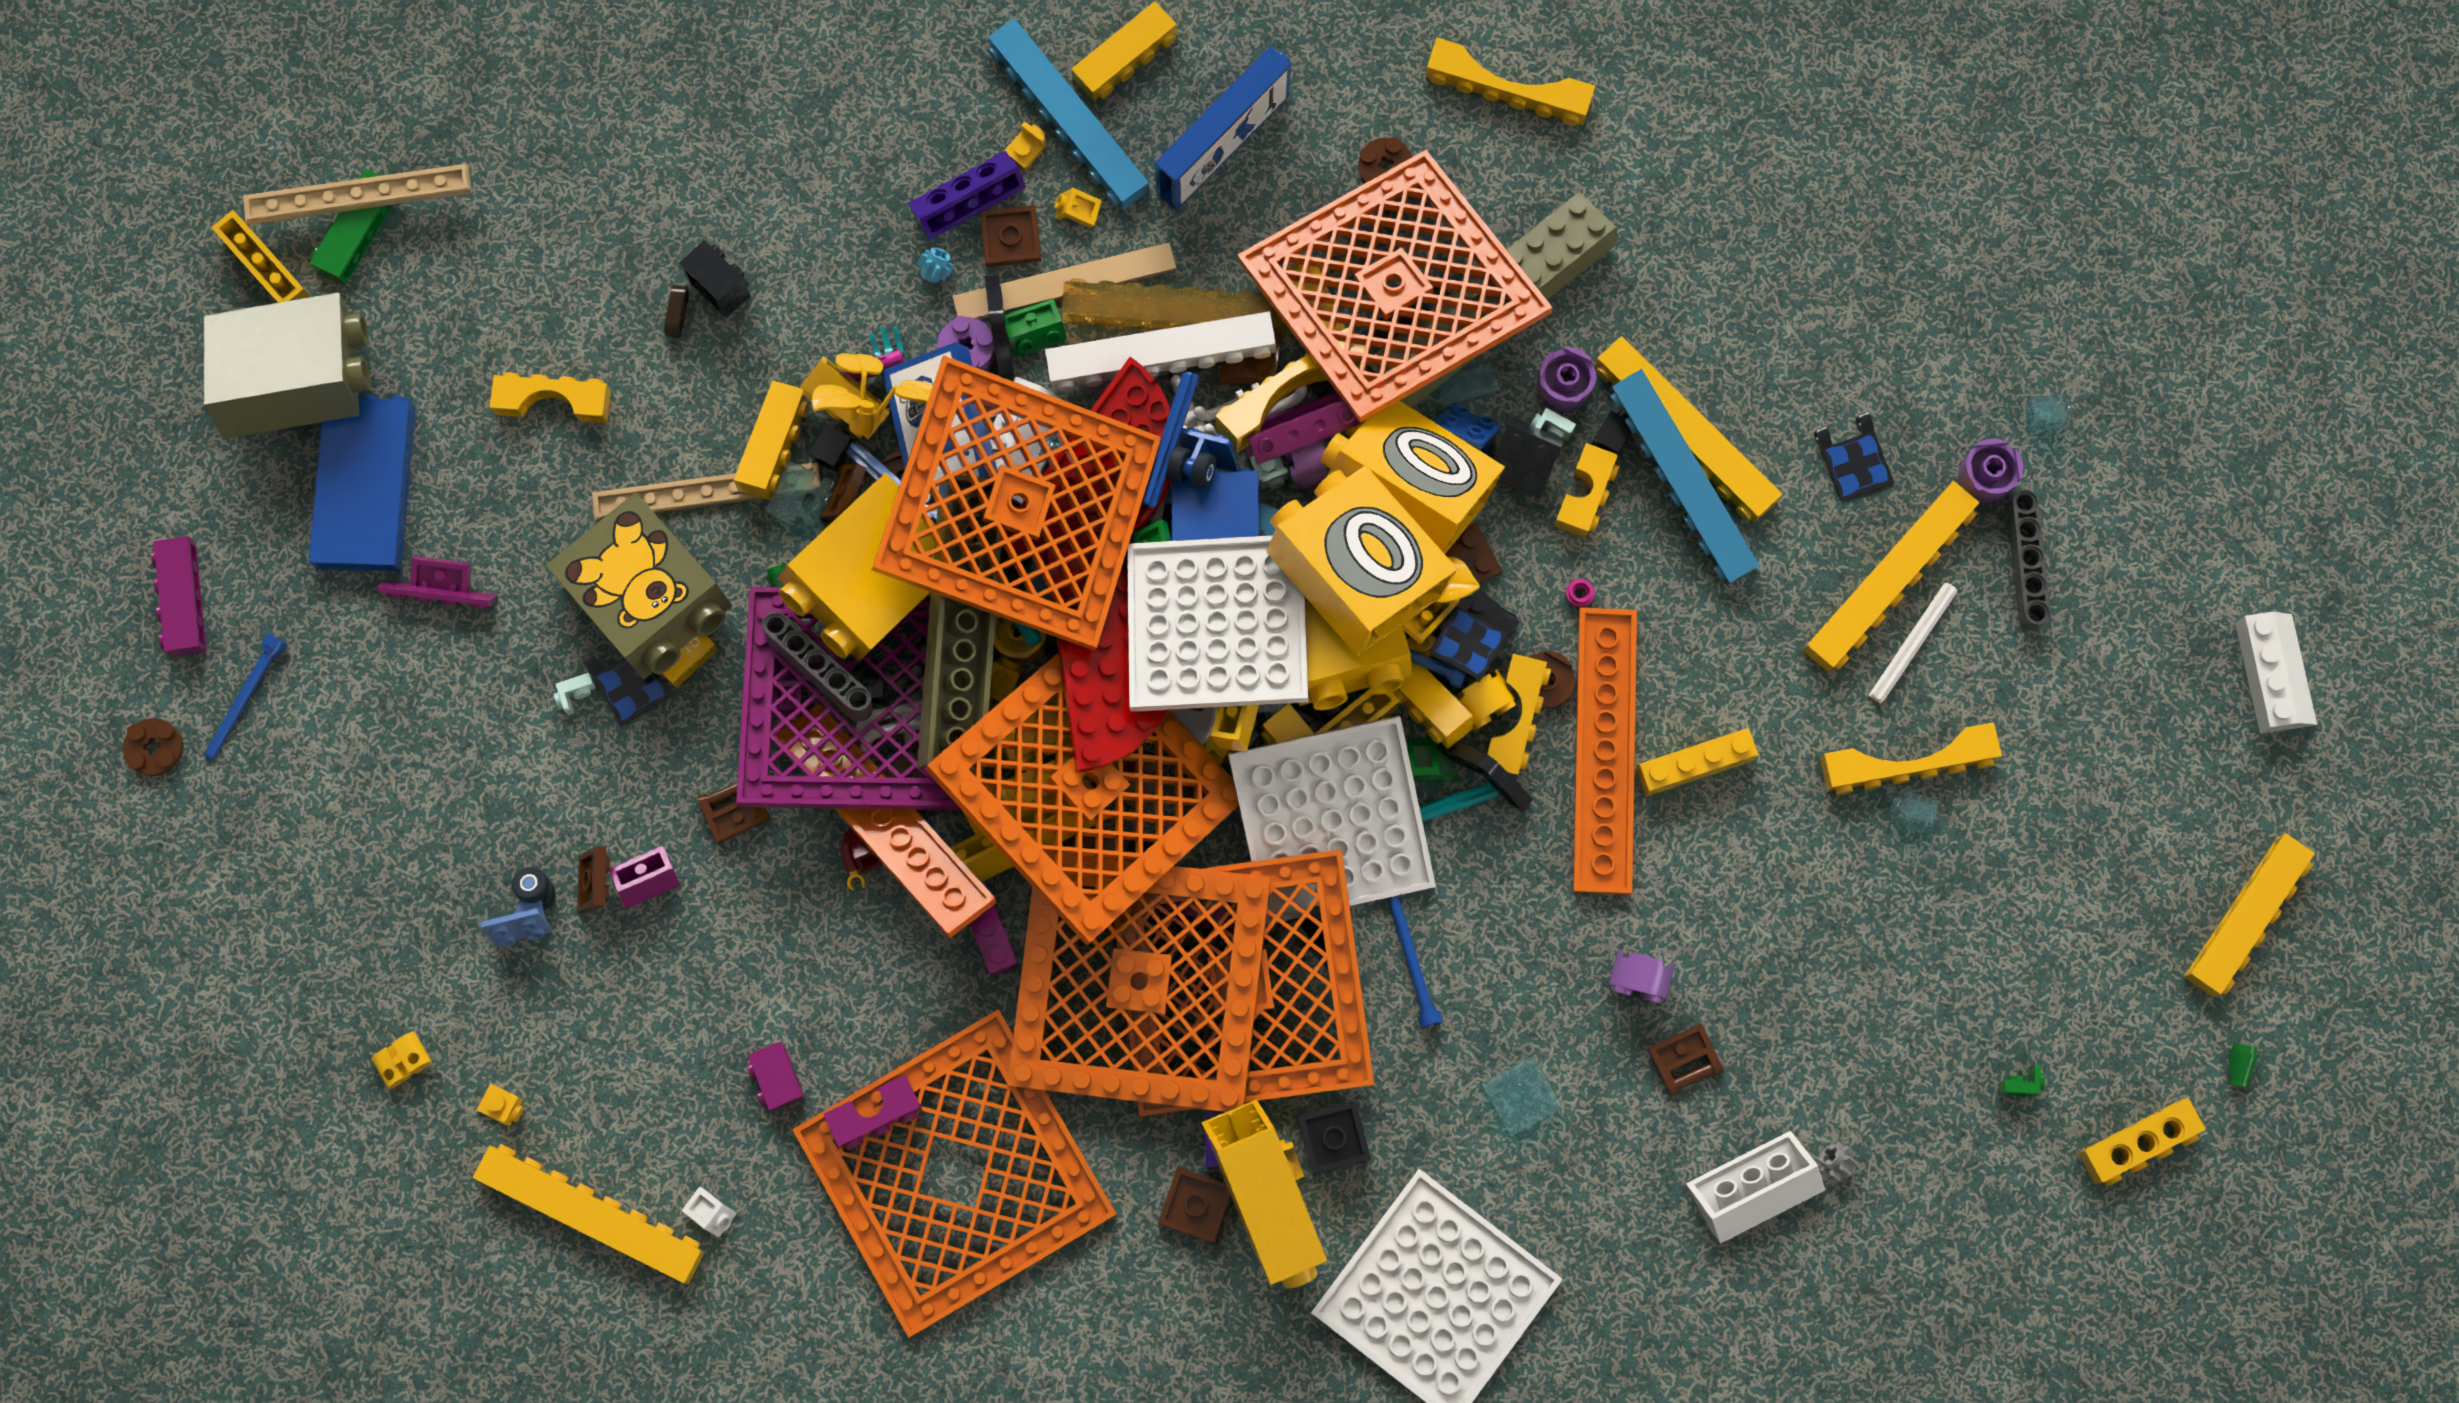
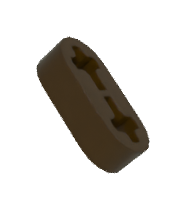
M673 285L671 288L664 325L665 336L676 338L682 336L689 299L688 286Z

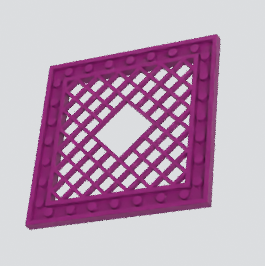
M750 587L736 798L737 807L962 810L925 769L917 768L918 760L916 761L906 752L915 743H919L920 732L917 734L908 723L917 715L921 716L922 704L918 707L909 696L919 688L923 690L924 677L919 680L910 670L920 661L923 664L926 661V649L920 653L911 643L921 634L927 639L928 632L926 630L929 623L931 593L860 661L855 658L846 665L826 646L821 637L819 638L810 629L819 620L810 611L803 617L799 616L783 602L779 595V590L782 587ZM771 612H780L788 619H793L804 633L806 632L818 646L847 672L863 660L900 697L858 733L821 697L823 693L820 690L816 692L807 683L808 680L805 677L802 678L793 669L794 667L788 664L766 642L762 627L763 618ZM800 619H812V620H810V621L805 625ZM909 621L917 631L908 639H905L897 630ZM916 621H928V622H926L923 626H921V625L918 624ZM776 626L773 627L770 630V632L777 633L780 632L782 629L781 627ZM894 634L902 644L891 653L882 643ZM798 645L793 646L796 651L801 650ZM878 647L887 657L876 666L867 656ZM907 647L916 658L905 666L896 656ZM777 660L784 669L775 676V662ZM892 660L901 671L892 679H889L881 669ZM820 663L814 664L812 667L814 668L813 670H820L824 665ZM789 672L799 682L786 691L778 681ZM906 674L915 684L904 693L895 683ZM775 686L783 695L773 703ZM804 686L812 696L801 705L792 695ZM788 699L797 709L785 718L776 708ZM815 700H818L826 710L815 719L806 708ZM905 701L914 711L903 720L893 710ZM802 713L811 723L799 732L790 722ZM831 713L840 724L828 732L820 722ZM772 714L781 721L773 730ZM890 714L899 724L887 733L878 723ZM786 726L796 736L783 745L775 735ZM816 727L825 737L813 746L804 736ZM845 727L854 738L842 746L834 736ZM875 728L884 738L872 747L863 737ZM904 728L913 738L901 747L892 737ZM771 740L780 748L772 757H770ZM801 740L810 750L797 759L789 749ZM830 740L839 751L827 760L818 750ZM860 741L869 751L856 760L848 750ZM889 742L898 752L886 761L877 751ZM785 753L794 764L782 773L773 763ZM815 754L824 764L811 773L803 763ZM844 754L853 765L841 774L832 764ZM872 755L883 764L873 774L862 766ZM903 755L912 766L903 774H900L892 764ZM769 767L778 776H769ZM799 767L807 776L789 775ZM829 768L837 777L819 775ZM858 768L866 777L848 776ZM888 769L896 778L878 776ZM917 769L925 778L907 777Z

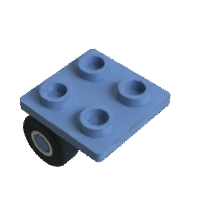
M526 867L518 871L514 876L512 890L521 901L514 914L480 922L481 930L495 946L509 947L514 945L517 940L525 938L537 940L543 938L545 933L552 932L551 925L545 919L544 910L553 904L556 892L553 884L542 870L536 867Z

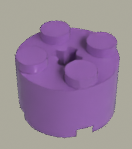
M957 316L945 325L938 337V349L954 342L966 347L971 346L972 350L969 349L973 367L989 372L995 363L996 353L993 336L987 325L978 319Z
M1572 347L1563 348L1548 354L1542 362L1537 377V392L1541 400L1550 408L1562 412H1572L1582 407L1589 400L1597 377L1591 358L1585 352ZM1565 377L1570 378V381L1565 382L1563 380L1565 379Z
M2000 439L1983 440L1974 446L1962 460L1958 473L1960 485L1979 502L1993 503L2000 501L2019 482L2023 474V461L2019 452L2007 445V442Z
M1323 440L1285 454L1288 464L1294 463V466L1289 468L1296 490L1302 489L1305 491L1317 487L1328 476L1330 468L1320 463V459L1325 451Z
M1617 950L1609 984L1614 985V992L1629 996L1632 994V991L1643 993L1641 999L1660 1003L1661 998L1667 999L1675 964L1669 963L1668 968L1663 967L1664 961L1636 953H1629L1627 958L1623 957V950Z

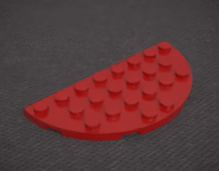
M1130 356L1090 411L1162 437L1171 408L1163 391L1152 375ZM1070 437L1068 442L1070 443L1077 439ZM1083 444L1072 448L1078 461L1089 457ZM1092 445L1096 453L1105 450ZM1065 452L1055 457L1060 469L1071 465ZM1110 454L1100 458L1105 471L1116 467ZM1092 462L1082 466L1088 479L1099 475ZM1050 465L1042 475L1043 477L1053 473ZM1075 470L1064 474L1070 487L1081 483ZM1119 472L1109 476L1113 486H1115ZM1168 476L1166 477L1157 507L1147 508L1143 505L1140 506L1131 537L1134 532L1142 529L1160 507L1172 482ZM1057 478L1048 481L1056 485L1053 495L1063 491ZM1102 480L1091 484L1097 497L1108 493ZM1084 488L1074 492L1079 505L1090 501ZM1066 496L1056 500L1062 513L1073 509ZM1110 499L1101 502L1105 512H1107ZM1025 500L1021 503L1018 509L1026 508ZM1050 506L1045 521L1055 517ZM1094 506L1083 510L1089 524L1100 519ZM1076 514L1065 519L1071 531L1082 527ZM1058 522L1047 527L1054 540L1064 535ZM1102 525L1093 528L1097 539L1099 538ZM1004 529L1008 538L1017 534ZM1085 532L1075 537L1081 550L1092 545ZM1040 533L1037 541L1031 539L1035 548L1046 544L1042 533ZM1023 539L1011 543L1017 554L1022 555L1028 552ZM1068 541L1057 545L1058 548L1072 549ZM1045 551L1039 553L1042 561H1046Z
M1058 548L1063 558L1074 554L1072 549ZM1047 549L1045 551L1046 565L1048 566L1056 562L1051 550ZM1088 553L1084 556L1090 566L1093 554ZM1077 559L1066 563L1072 576L1084 572ZM1059 567L1049 571L1055 585L1066 580ZM1121 569L1097 648L1091 650L1057 637L1075 773L1104 768L1127 755L1129 756L1154 733L1167 710L1131 712L1129 707L1128 573ZM1086 577L1076 581L1081 593ZM1069 585L1058 590L1064 603L1075 599ZM1051 595V601L1056 603ZM1078 604L1071 606L1069 608L1076 610Z

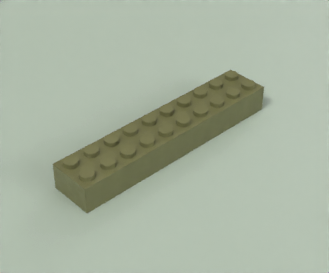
M1578 192L1506 250L1545 299L1548 300L1617 245V227L1586 197ZM1472 276L1468 283L1483 285L1485 278ZM1490 279L1488 286L1496 287ZM1455 290L1447 297L1460 298L1461 291ZM1466 292L1465 300L1479 302L1481 294ZM1486 295L1484 303L1499 305L1501 298ZM1437 305L1429 311L1436 312ZM1442 306L1441 313L1456 315L1457 308ZM1462 309L1461 317L1475 319L1477 311ZM1482 312L1481 318H1483L1484 316H1486V315H1488V314H1490V313H1484V312ZM1419 319L1417 327L1432 329L1433 321ZM1439 322L1437 330L1452 332L1453 325ZM1458 326L1457 332L1465 327ZM1400 333L1393 340L1408 343L1409 335ZM1415 336L1413 344L1428 346L1429 338ZM1434 339L1433 346L1441 342L1442 340ZM1385 348L1380 349L1374 355L1384 356ZM1391 350L1389 357L1403 360L1405 352ZM1411 353L1409 359L1413 358L1418 354ZM1470 361L1400 401L1413 408ZM1367 363V372L1380 373L1381 365ZM1386 367L1385 373L1392 370L1393 368Z
M967 475L955 478L961 491L972 486ZM976 477L979 483L989 479L983 477ZM948 482L939 485V493L942 499L954 494ZM993 484L983 488L987 499ZM976 492L964 497L970 509L982 505ZM957 500L946 505L952 518L964 513ZM939 508L937 509L936 525L945 521ZM984 511L974 515L980 528L989 524L981 521ZM967 518L956 523L962 536L973 531ZM949 527L937 531L943 544L955 539ZM995 529L983 533L990 546L1001 541ZM977 537L965 541L971 554L983 550ZM958 545L947 549L953 563L965 558ZM1001 548L993 551L999 565ZM940 553L934 555V559L944 562ZM986 555L975 560L981 573L992 568ZM968 563L958 567L972 572ZM996 573L986 577L997 582L999 580ZM931 592L917 762V768L924 769L933 759L989 712L996 615ZM973 766V767H971L969 770L974 774V766Z

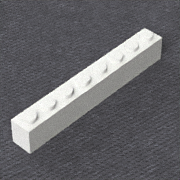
M1269 311L1045 349L1052 389L1066 392L1073 390L1075 386L1086 385L1087 387H1096L1103 384L1104 381L1113 380L1130 356L1154 377L1163 371L1170 370L1172 373H1179L1187 370V367L1209 368L1217 362L1238 363L1243 358L1253 356L1256 359L1267 358L1271 356V353H1276V344Z

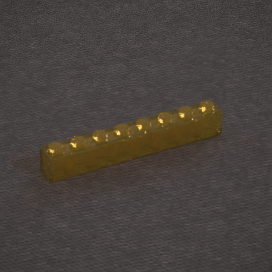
M1083 279L1064 281L1063 323L1168 329L1270 311L1274 333H1282V337H1286L1288 328L1264 295H1256L1248 290L1239 291L1238 293H1227L1226 290L1219 288L1211 289L1210 291H1199L1198 288L1191 286L1183 287L1182 289H1171L1170 286L1162 284L1155 285L1154 287H1143L1140 283L1115 285L1111 281H1099L1098 283H1087Z

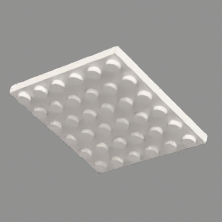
M1273 536L1131 543L1128 545L1129 707L1131 712L1309 702L1305 596L1267 554Z
M1400 716L1250 748L1247 752L1237 751L1228 753L1251 862L1342 849L1350 906L1436 887ZM1317 883L1306 884L1318 894ZM1298 886L1278 888L1277 890L1289 898ZM1302 888L1293 902L1306 911L1315 897ZM1273 892L1268 900V909L1277 914L1286 901ZM1290 905L1280 918L1286 921L1299 918L1302 913ZM1269 914L1266 917V925L1270 924L1273 920V917Z
M1418 1169L1312 1310L1311 1314L1425 1403H1472L1563 1279L1422 1170Z

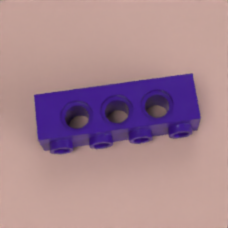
M1003 151L909 202L908 205L918 226L926 237L931 240L1025 189L1026 185L1016 163L1006 151Z

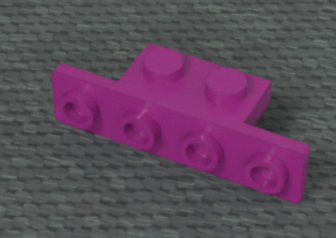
M414 556L412 558L410 583L385 580L377 586V592L386 593V596L390 598H402L404 595L414 596L416 601L429 602L432 599L442 600V603L445 605L468 603L471 604L470 607L475 609H486L497 601V594L470 591L471 563Z

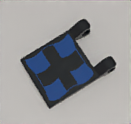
M1869 412L1861 413L1856 417V422L1862 435L1832 445L1830 432L1826 426L1820 427L1814 432L1815 439L1821 449L1841 501L1894 484L1875 434Z
M1473 592L1467 597L1460 599L1429 655L1480 682L1513 627L1517 616L1511 612H1506L1499 627L1492 626L1467 612L1476 597V593Z
M592 654L583 658V663L621 726L671 698L659 674L652 672L643 680L625 658L603 671Z

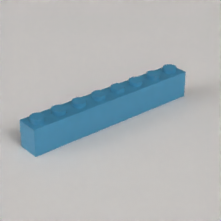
M1015 18L988 36L990 47L988 52L996 63L1001 61L1006 67L1004 71L1013 83L1018 81L1023 88L1021 92L1030 104L1035 102L1040 108L1038 113L1046 124L1050 122L1056 128L1054 131L1059 141L1063 145L1068 143L1073 149L1071 153L1079 165L1084 163L1090 170L1088 172L1089 177L1097 186L1102 184L1107 191L1105 196L1114 207L1119 205L1124 211L1150 192L1147 179Z
M1640 369L1613 385L1612 390L1614 393L1610 395L1618 410L1622 407L1628 415L1625 422L1632 434L1638 432L1643 442L1639 445L1647 458L1653 457L1658 466L1654 470L1662 483L1667 481L1673 491L1668 493L1676 507L1682 505L1687 514L1683 519L1691 532L1697 530L1702 540L1698 544L1705 556L1707 557L1711 554L1715 560L1716 565L1712 567L1720 581L1726 579L1728 583H1731L1760 566L1644 371Z

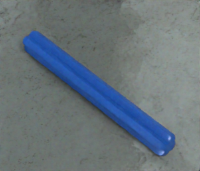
M1184 372L1182 374L1141 505L1147 508L1157 507L1167 477L1168 460L1172 451L1177 447L1199 380L1198 375L1194 373Z

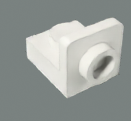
M702 1187L697 1189L682 1209L686 1215L717 1237H720L729 1228L733 1218L736 1216L734 1210L724 1205Z

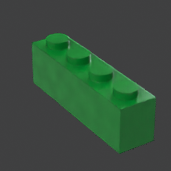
M365 169L363 174L358 176L356 179L376 177L380 175L368 169ZM393 205L339 212L335 221L331 222L326 228L325 237L320 246L314 248L311 254V261L309 262L316 272L346 286Z

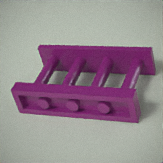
M1337 391L1266 418L1261 431L1248 437L1250 445L1244 448L1243 451L1247 458L1254 455L1257 464H1261L1363 424L1364 421L1361 423L1358 421Z

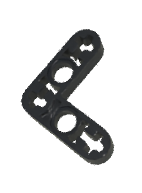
M999 274L985 276L988 311L999 375L1002 378L1014 377Z
M1459 741L1449 749L1442 743L1437 747L1442 754L1453 762L1482 775L1507 802L1518 810L1524 812L1533 801L1531 796L1489 755Z

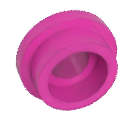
M1584 579L1573 580L1566 589L1568 602L1579 608L1588 606L1595 595L1592 584ZM1582 589L1585 592V597H1576L1575 591Z

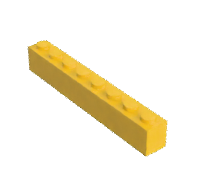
M1622 336L1597 358L1595 363L1597 375L1603 381H1610L1613 385L1640 369L1644 371L1708 480L1710 479L1717 486L1716 492L1724 500L1728 501L1730 499L1737 506L1736 511L1744 520L1748 521L1750 519L1755 523L1778 502L1782 493Z
M1953 480L1802 651L1828 673L1834 667L1840 670L1850 658L1846 653L1852 646L1858 649L1868 638L1865 632L1870 626L1876 629L1887 617L1883 611L1889 605L1895 608L1905 596L1901 591L1907 584L1912 588L1923 576L1919 571L1925 564L1931 567L1942 555L1938 552V549L1943 544L1948 547L1959 535L1955 530L1961 523L1967 526L1978 514L1974 509L1980 502Z
M500 1144L498 1148L489 1145L472 1178L684 1284L690 1283L705 1251L699 1249L700 1242L686 1235L681 1240L672 1235L674 1229L660 1222L655 1227L646 1222L648 1216L634 1209L628 1214L619 1209L622 1203L607 1196L602 1201L593 1196L594 1189L581 1183L576 1188L567 1183L569 1177L555 1170L548 1174L540 1170L543 1164L529 1157L522 1161L514 1157L517 1151L503 1144Z

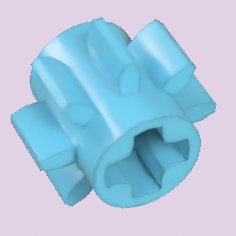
M937 247L932 248L931 251L926 249L917 262V265L922 267L921 276L933 283L939 282L940 279L945 281L954 268L953 264L948 263L951 258L949 253Z

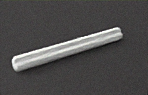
M1945 583L1870 692L1869 696L1873 700L1882 703L1956 595L1957 589L1954 586Z

